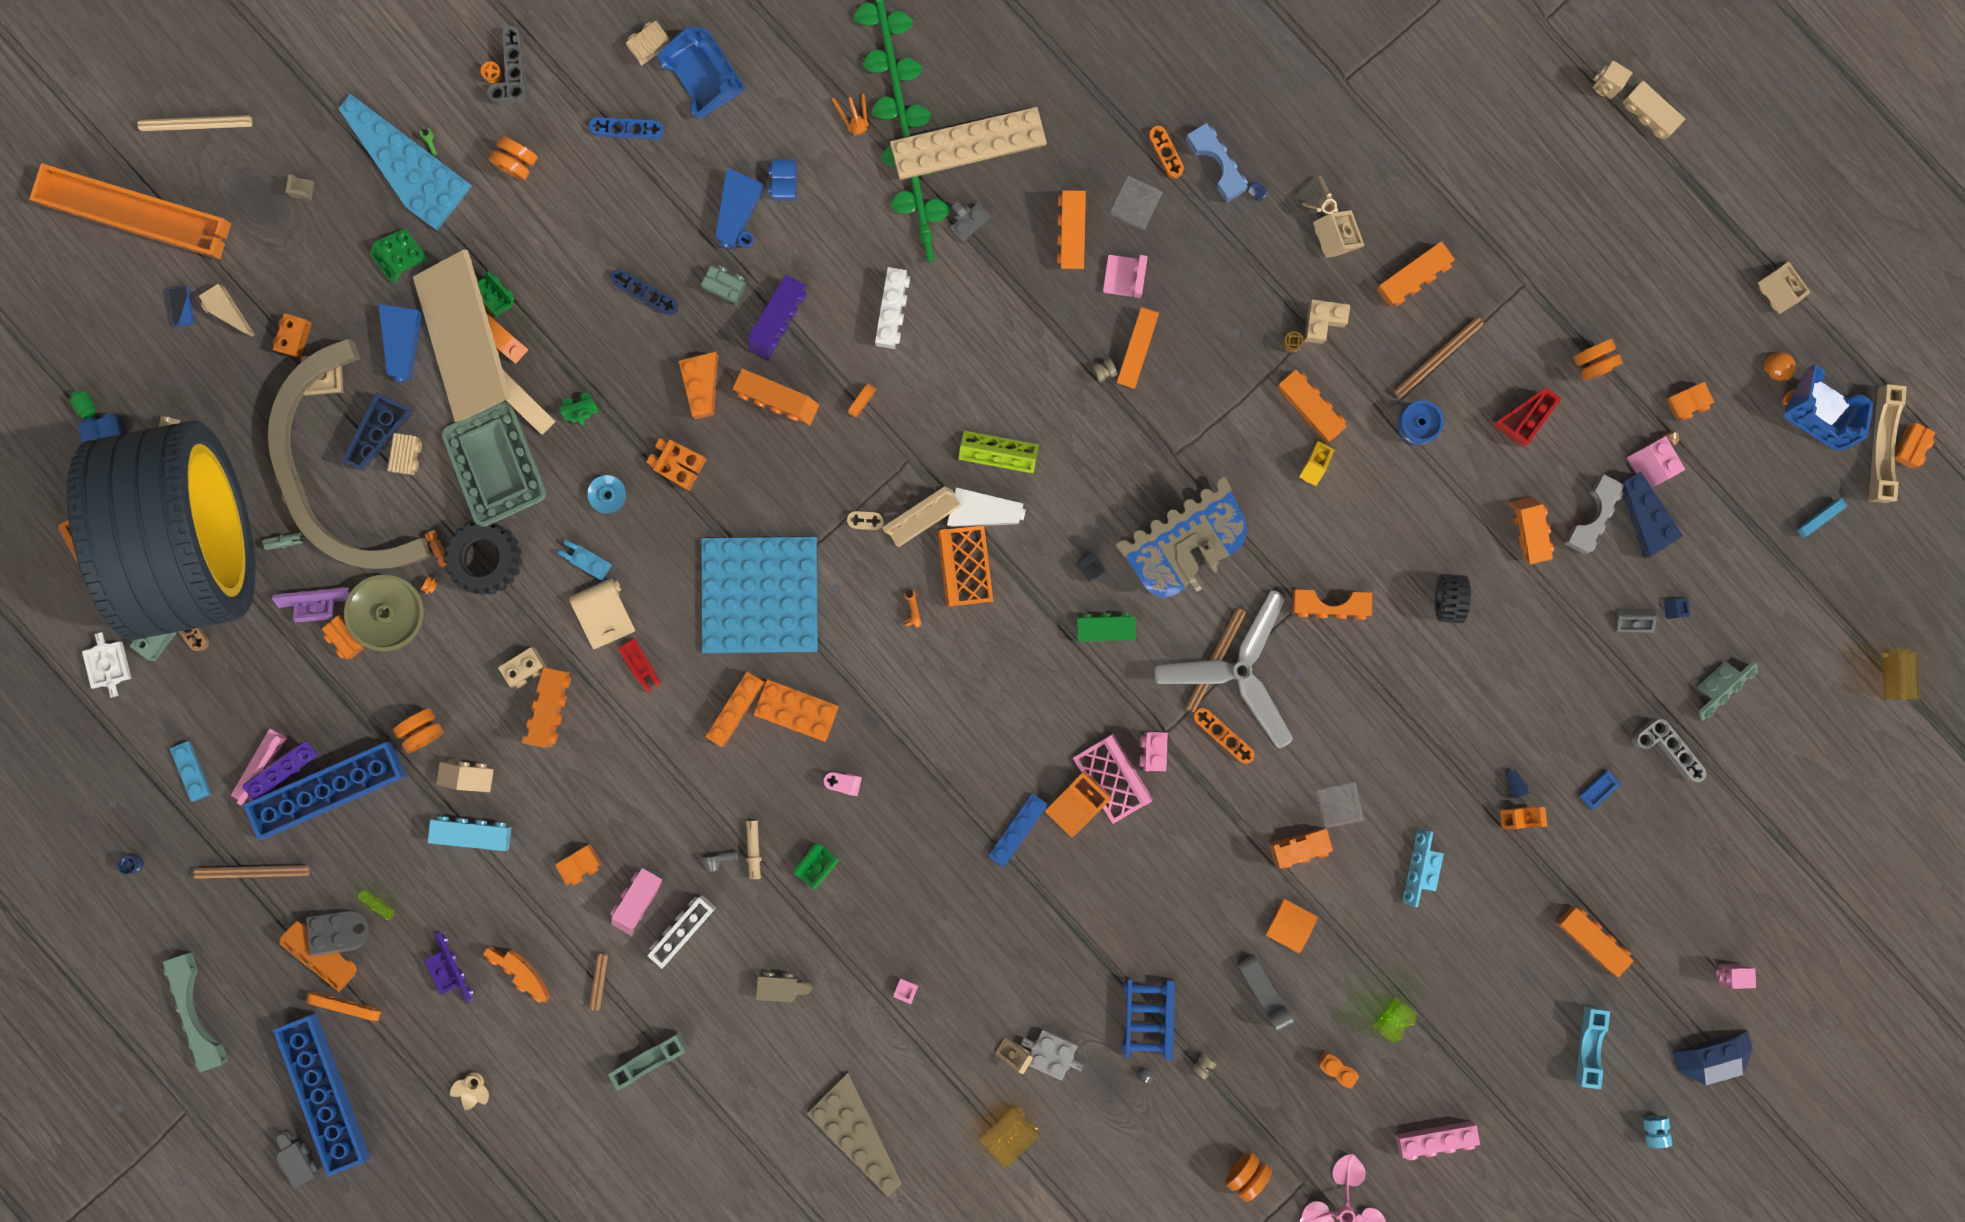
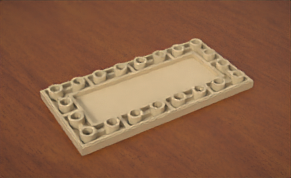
M462 250L413 276L454 421L458 422L511 398L468 250Z

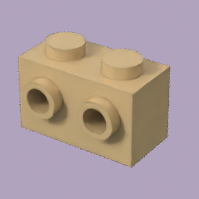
M1612 61L1609 65L1605 64L1597 72L1593 79L1596 82L1592 88L1599 95L1612 99L1623 89L1633 72Z
M531 647L498 668L508 685L518 689L527 684L526 680L530 677L536 678L540 676L543 667L547 666L536 648Z

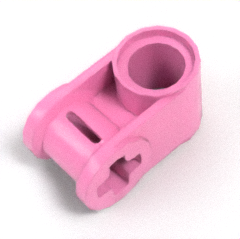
M829 772L824 778V784L830 790L858 796L862 777L847 773ZM832 775L838 780V783H834L833 786L827 781V778H831Z

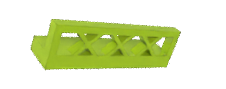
M964 431L958 460L1034 474L1039 444ZM966 438L975 439L976 442H967ZM987 442H991V443H994L995 445H994V446H988L986 443H987ZM1005 446H1012L1014 449H1006ZM1023 450H1034V453H1026Z

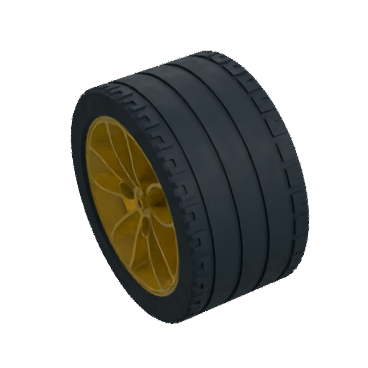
M193 420L87 440L79 445L71 459L67 478L69 526L83 580L97 610L105 622L123 638L138 640L242 619L252 604L255 590L254 545L248 512L239 481L231 461L216 435L201 422Z

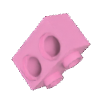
M1741 963L1718 964L1716 977L1719 984L1732 989L1756 988L1755 968Z

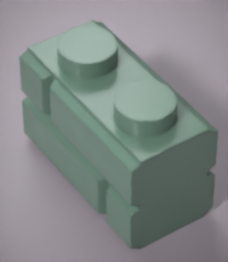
M711 265L701 283L702 288L738 305L747 287L746 282H744L745 278L736 273L733 276L726 273L727 269L720 265H717V267Z

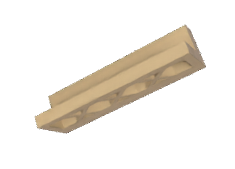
M944 486L882 527L884 533L891 535L895 545L900 547L961 507V504L953 490Z

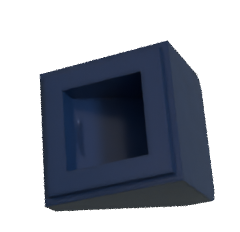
M1688 597L1664 601L1667 619L1690 616Z

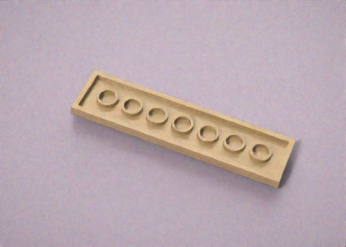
M1037 107L890 141L899 180L1029 150L1047 144Z

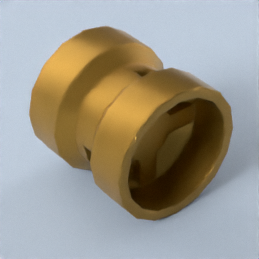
M1296 331L1289 332L1282 340L1283 349L1288 353H1295L1303 345V336Z

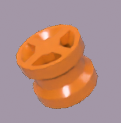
M488 61L482 65L481 74L488 83L495 84L502 80L503 72L495 62Z

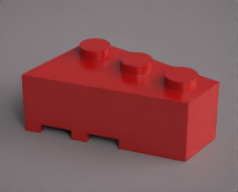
M1546 387L1493 423L1492 426L1519 446L1525 447L1530 443L1562 398Z

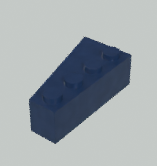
M376 392L342 461L364 471L392 439L393 433H397L415 411Z

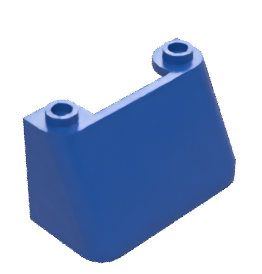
M688 26L656 54L660 59L661 66L666 70L675 71L693 99L690 102V111L697 118L705 117L745 90L743 83L715 39L705 28Z
M1814 364L1807 368L1786 407L1785 419L1834 450H1845L1868 438L1874 402L1860 394L1848 399L1821 382L1825 378L1826 373L1821 367Z

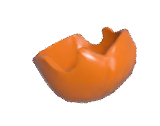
M1774 352L1765 359L1763 368L1769 374L1770 379L1783 382L1789 380L1795 374L1796 362L1791 355L1785 352Z

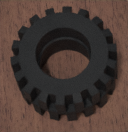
M1442 574L1438 580L1435 592V614L1439 622L1464 623L1470 609V581L1466 575Z

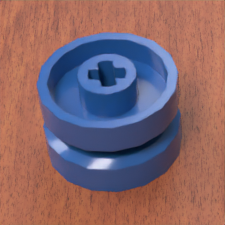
M1425 400L1416 401L1404 408L1397 420V430L1401 438L1413 445H1424L1435 439L1441 433L1444 425V418L1440 408L1434 403Z

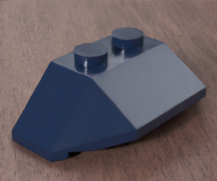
M1745 1030L1673 1051L1678 1071L1704 1085H1710L1743 1075L1753 1047L1748 1031Z

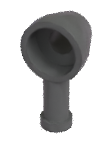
M737 850L721 854L712 852L703 854L701 859L706 871L713 872L719 870L721 861L738 860Z

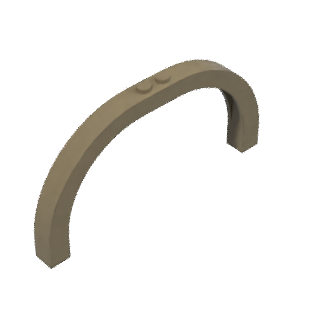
M346 339L309 356L292 371L281 386L272 406L268 427L270 458L276 474L274 478L282 490L281 498L287 504L292 518L307 539L325 554L338 561L362 568L389 569L404 567L433 557L426 538H420L392 549L380 551L357 548L339 540L320 523L312 511L292 457L290 442L291 425L296 408L305 391L326 373L361 359L355 342Z

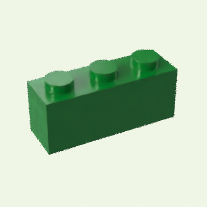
M1119 613V617H1111V614H1100V618H1092V614H1082L1081 618H1077V642L1136 640L1135 616L1131 617L1130 613Z

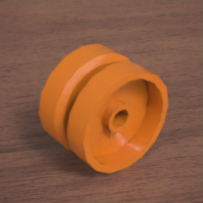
M501 135L496 146L502 152L493 150L488 160L503 172L526 181L530 171L523 164L534 166L538 156L521 144Z
M1609 339L1573 356L1577 366H1582L1586 363L1590 364V366L1580 371L1584 381L1612 371V368L1624 363L1620 354H1614L1609 357L1606 355L1616 349L1613 339Z
M431 708L411 716L393 729L398 739L406 738L402 743L406 753H411L430 744L445 732L440 723L431 724L436 717Z
M1248 1151L1233 1165L1225 1178L1224 1184L1231 1191L1238 1190V1197L1247 1203L1262 1191L1268 1183L1273 1170L1265 1162L1259 1164V1157L1252 1151Z

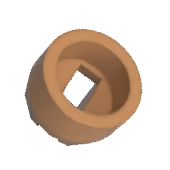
M1678 431L1662 434L1663 437H1667L1670 444L1673 442V445H1676L1679 441Z

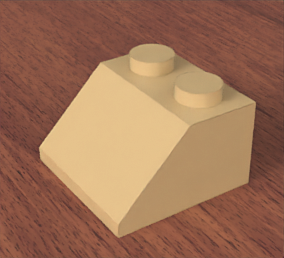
M1352 210L1331 213L1313 222L1315 233L1319 237L1321 249L1326 258L1338 256L1365 246Z
M1789 261L1758 282L1760 291L1768 297L1771 307L1778 311L1779 314L1799 303L1810 293V290Z

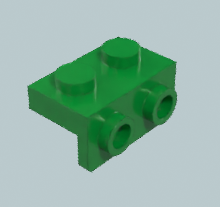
M490 271L486 272L485 277L477 283L484 307L495 319L512 307L514 296L509 289H506L501 284L496 275H493Z
M816 843L809 848L808 854L803 860L796 864L793 873L799 876L812 889L816 890L840 860L825 846Z

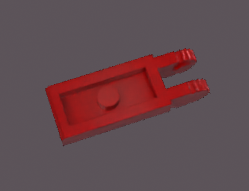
M635 638L618 648L637 681H640L647 693L651 691L650 685L644 679L647 675L651 676L655 685H662L654 672V668Z

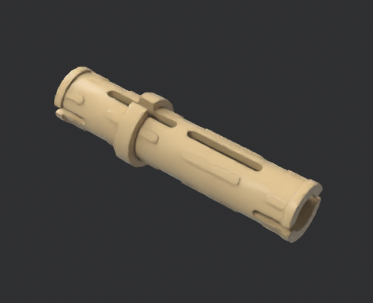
M758 820L746 821L748 847L746 862H748L749 879H761L760 861H762V857L759 854Z

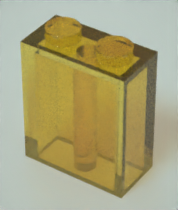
M1890 649V653H1883L1884 699H1920L1918 652H1911L1910 649Z
M1013 1104L979 1136V1141L1005 1169L1040 1137L1039 1127L1033 1121L1029 1122L1025 1118V1112L1019 1106L1016 1108Z

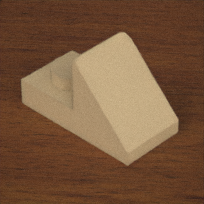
M1006 1037L995 1053L1021 1074H1024L1033 1059L1028 1050Z

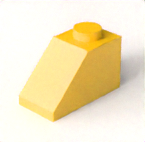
M1317 441L1299 477L1307 483L1316 486L1327 470L1335 449Z

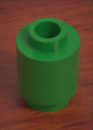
M78 390L71 394L69 401L79 417L85 420L97 414L96 406L87 391L82 392V390Z

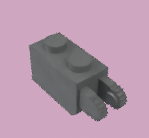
M284 1131L277 1136L276 1141L281 1149V1152L277 1155V1161L294 1189L320 1173L319 1165L310 1156L306 1143H303L302 1140L297 1141L289 1131Z

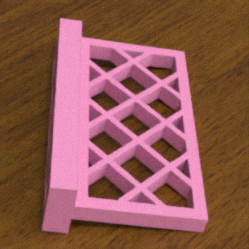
M1114 734L1109 735L1073 757L1081 772L1085 769L1090 770V776L1092 771L1102 773L1100 785L1103 788L1113 790L1112 798L1108 802L1110 803L1109 808L1107 805L1103 807L1113 824L1152 802V796ZM1103 744L1108 749L1107 758L1096 755L1097 748ZM1085 755L1093 757L1091 767L1083 766L1079 759ZM1095 758L1106 761L1104 771L1093 768ZM1108 761L1117 764V774L1106 772ZM1105 774L1116 777L1114 787L1103 785ZM1118 778L1125 779L1128 782L1127 791L1116 788ZM1115 791L1126 794L1124 804L1113 801ZM1128 794L1136 796L1140 803L1135 806L1126 805ZM1112 804L1123 807L1122 813L1115 818L1110 811Z

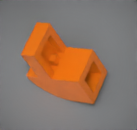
M1529 806L1500 810L1502 829L1547 826L1545 807Z

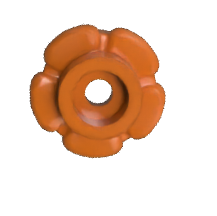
M427 577L421 590L426 592L425 594H428V592L433 593L438 584L434 582L435 578Z

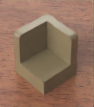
M289 174L285 192L293 198L312 201L315 182Z

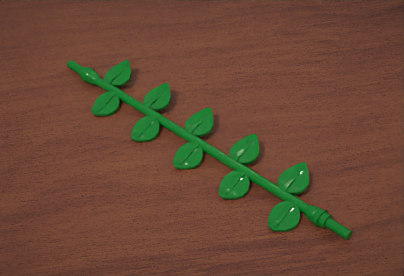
M874 0L877 7L871 3L862 4L854 15V21L864 26H873L880 20L886 54L881 50L871 51L865 58L863 67L874 73H881L889 68L895 100L890 97L880 98L872 109V114L883 120H890L898 115L902 136L907 138L910 137L909 127L920 128L931 119V113L920 105H913L905 112L899 79L901 81L915 79L920 75L922 66L911 58H903L896 66L890 33L902 34L911 28L913 20L902 11H894L887 19L884 0ZM889 146L883 153L881 160L886 165L896 167L891 146ZM915 176L911 177L914 195L908 191H901L895 196L890 207L895 212L901 214L912 213L917 208L920 223L919 240L924 244L927 262L935 261L931 244L933 242V234L927 224V220L929 222L943 220L949 214L950 208L939 199H931L924 206L919 178Z

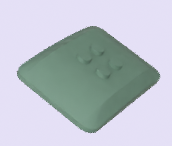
M501 402L467 419L458 421L443 430L442 438L476 524L483 527L539 503L545 498L546 489L511 404Z

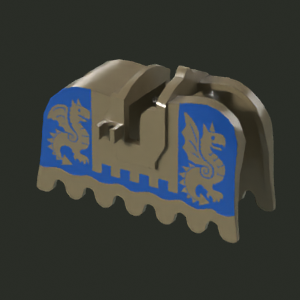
M1226 477L1218 481L1219 490L1217 493H1213L1209 489L1202 490L1201 503L1198 504L1191 499L1184 502L1185 512L1183 514L1177 510H1170L1167 514L1169 520L1167 524H1164L1161 520H1154L1151 523V534L1144 530H1138L1134 533V544H1131L1128 540L1117 543L1116 546L1129 561L1143 585L1155 596H1174L1189 583L1192 584L1197 592L1202 590L1195 577L1199 565L1191 552L1197 546L1216 574L1218 572L1216 565L1219 564V560L1232 555L1243 545L1247 534L1246 520L1233 496Z

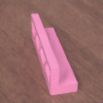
M274 729L268 730L231 794L232 797L238 800L237 803L243 806L253 800L243 789V784L275 762L288 737Z

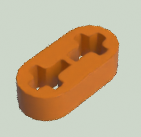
M868 383L851 405L848 413L857 418L875 393L876 388Z

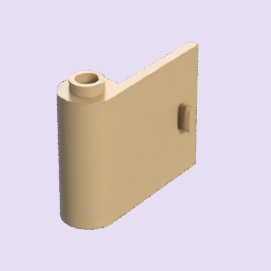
M612 578L569 596L570 603L593 650L636 631L619 597V591H621L620 584Z

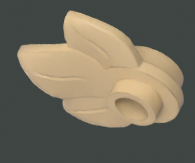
M472 1072L465 1079L454 1083L450 1096H461L464 1109L469 1110L477 1102L485 1105L489 1099V1092L484 1086L482 1075ZM472 1079L477 1080V1085L472 1084Z

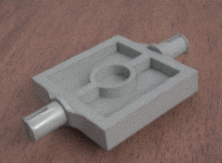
M1043 1028L1039 1037L1034 1042L1025 1037L1021 1042V1045L1031 1049L1033 1059L1029 1064L1030 1067L1061 1081L1070 1067L1081 1072L1084 1064L1074 1060V1053L1078 1044Z

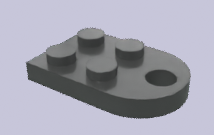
M348 911L306 918L311 957L352 951L361 947L368 938V923L361 914ZM357 925L364 927V931L360 934L353 932V928Z

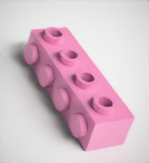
M1472 1121L1395 1134L1399 1154L1403 1159L1406 1158V1160H1415L1420 1155L1432 1157L1437 1155V1152L1443 1151L1444 1153L1456 1152V1149L1460 1148L1471 1150L1476 1145H1480L1477 1125Z

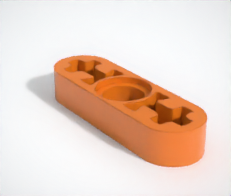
M1155 126L1150 130L1149 140L1166 174L1172 179L1179 178L1184 170L1183 163L1166 130L1162 126ZM1156 131L1158 134L1162 133L1161 141L1163 144L1159 147L1157 146L1160 144L1159 139L1153 137ZM1167 147L1171 150L1172 154L1169 157H1164L1161 154V150ZM1173 158H1175V160H1173L1174 166L1179 167L1178 173H1175V171H1170L1172 165L1169 161H1171Z

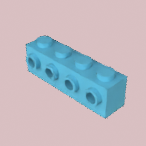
M437 816V819L430 820L428 843L507 851L509 850L512 827L506 826L504 822H494V825H490L485 820H475V823H471L466 818H456V821H452L447 816Z

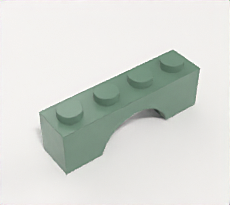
M680 1032L613 1069L608 1075L616 1090L619 1091L651 1070L682 1055L689 1048Z

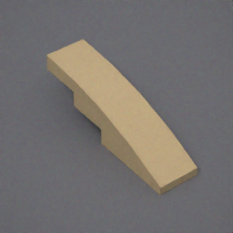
M504 371L511 397L506 401L543 435L556 421Z

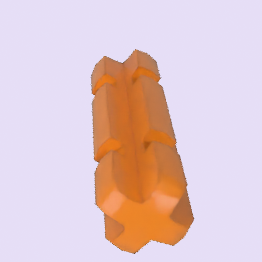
M429 531L425 534L428 542L430 541L429 545L435 558L438 557L437 562L439 566L444 567L447 565L443 558L446 551H444L440 539L437 540L438 535L436 531Z

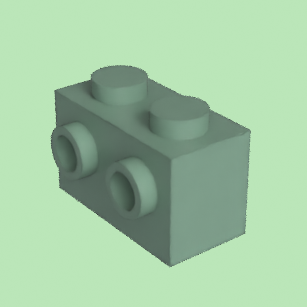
M177 632L132 640L133 643L130 647L145 659L156 661Z

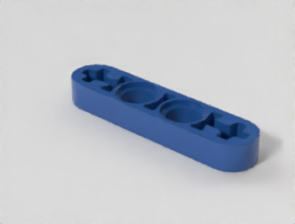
M596 117L589 123V129L598 137L658 140L664 135L662 124L655 120ZM598 123H600L601 126L607 127V123H609V132H607L606 128H600L599 131H597L594 128V126H597ZM616 123L622 125V130L619 133L612 131V127ZM635 124L641 126V131L638 134L631 132V128ZM644 125H647L648 129H654V126H657L660 131L653 134L652 131L646 130L647 134H645Z

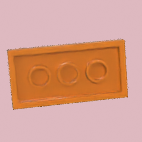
M767 679L754 716L826 742L839 706Z

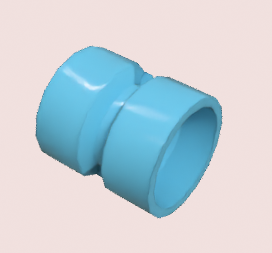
M1664 1115L1644 1117V1130L1648 1132L1645 1135L1646 1146L1649 1148L1672 1146L1671 1133L1668 1132L1670 1129L1669 1117Z

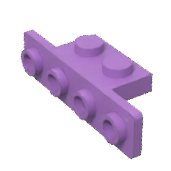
M338 587L337 589L328 590L319 589L308 592L280 593L272 595V600L279 608L294 606L293 619L295 622L334 619L335 602L346 601L351 591L349 588Z

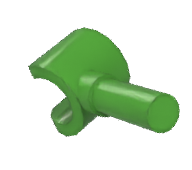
M427 128L429 130L427 136L420 130V135L429 145L432 156H436L437 153L432 141L434 134L429 128Z

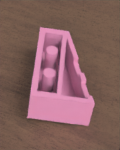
M643 868L640 872H635L631 879L633 884L630 889L626 888L621 895L622 902L619 906L616 904L610 914L612 915V925L630 936L633 935L634 928L639 920L641 921L644 916L643 913L662 884L661 878Z

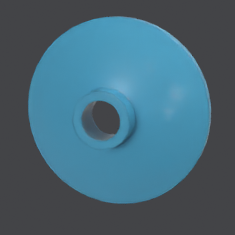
M600 476L588 488L589 503L598 512L605 514L616 512L625 502L626 489L623 483L614 476ZM611 492V497L607 499L605 493Z

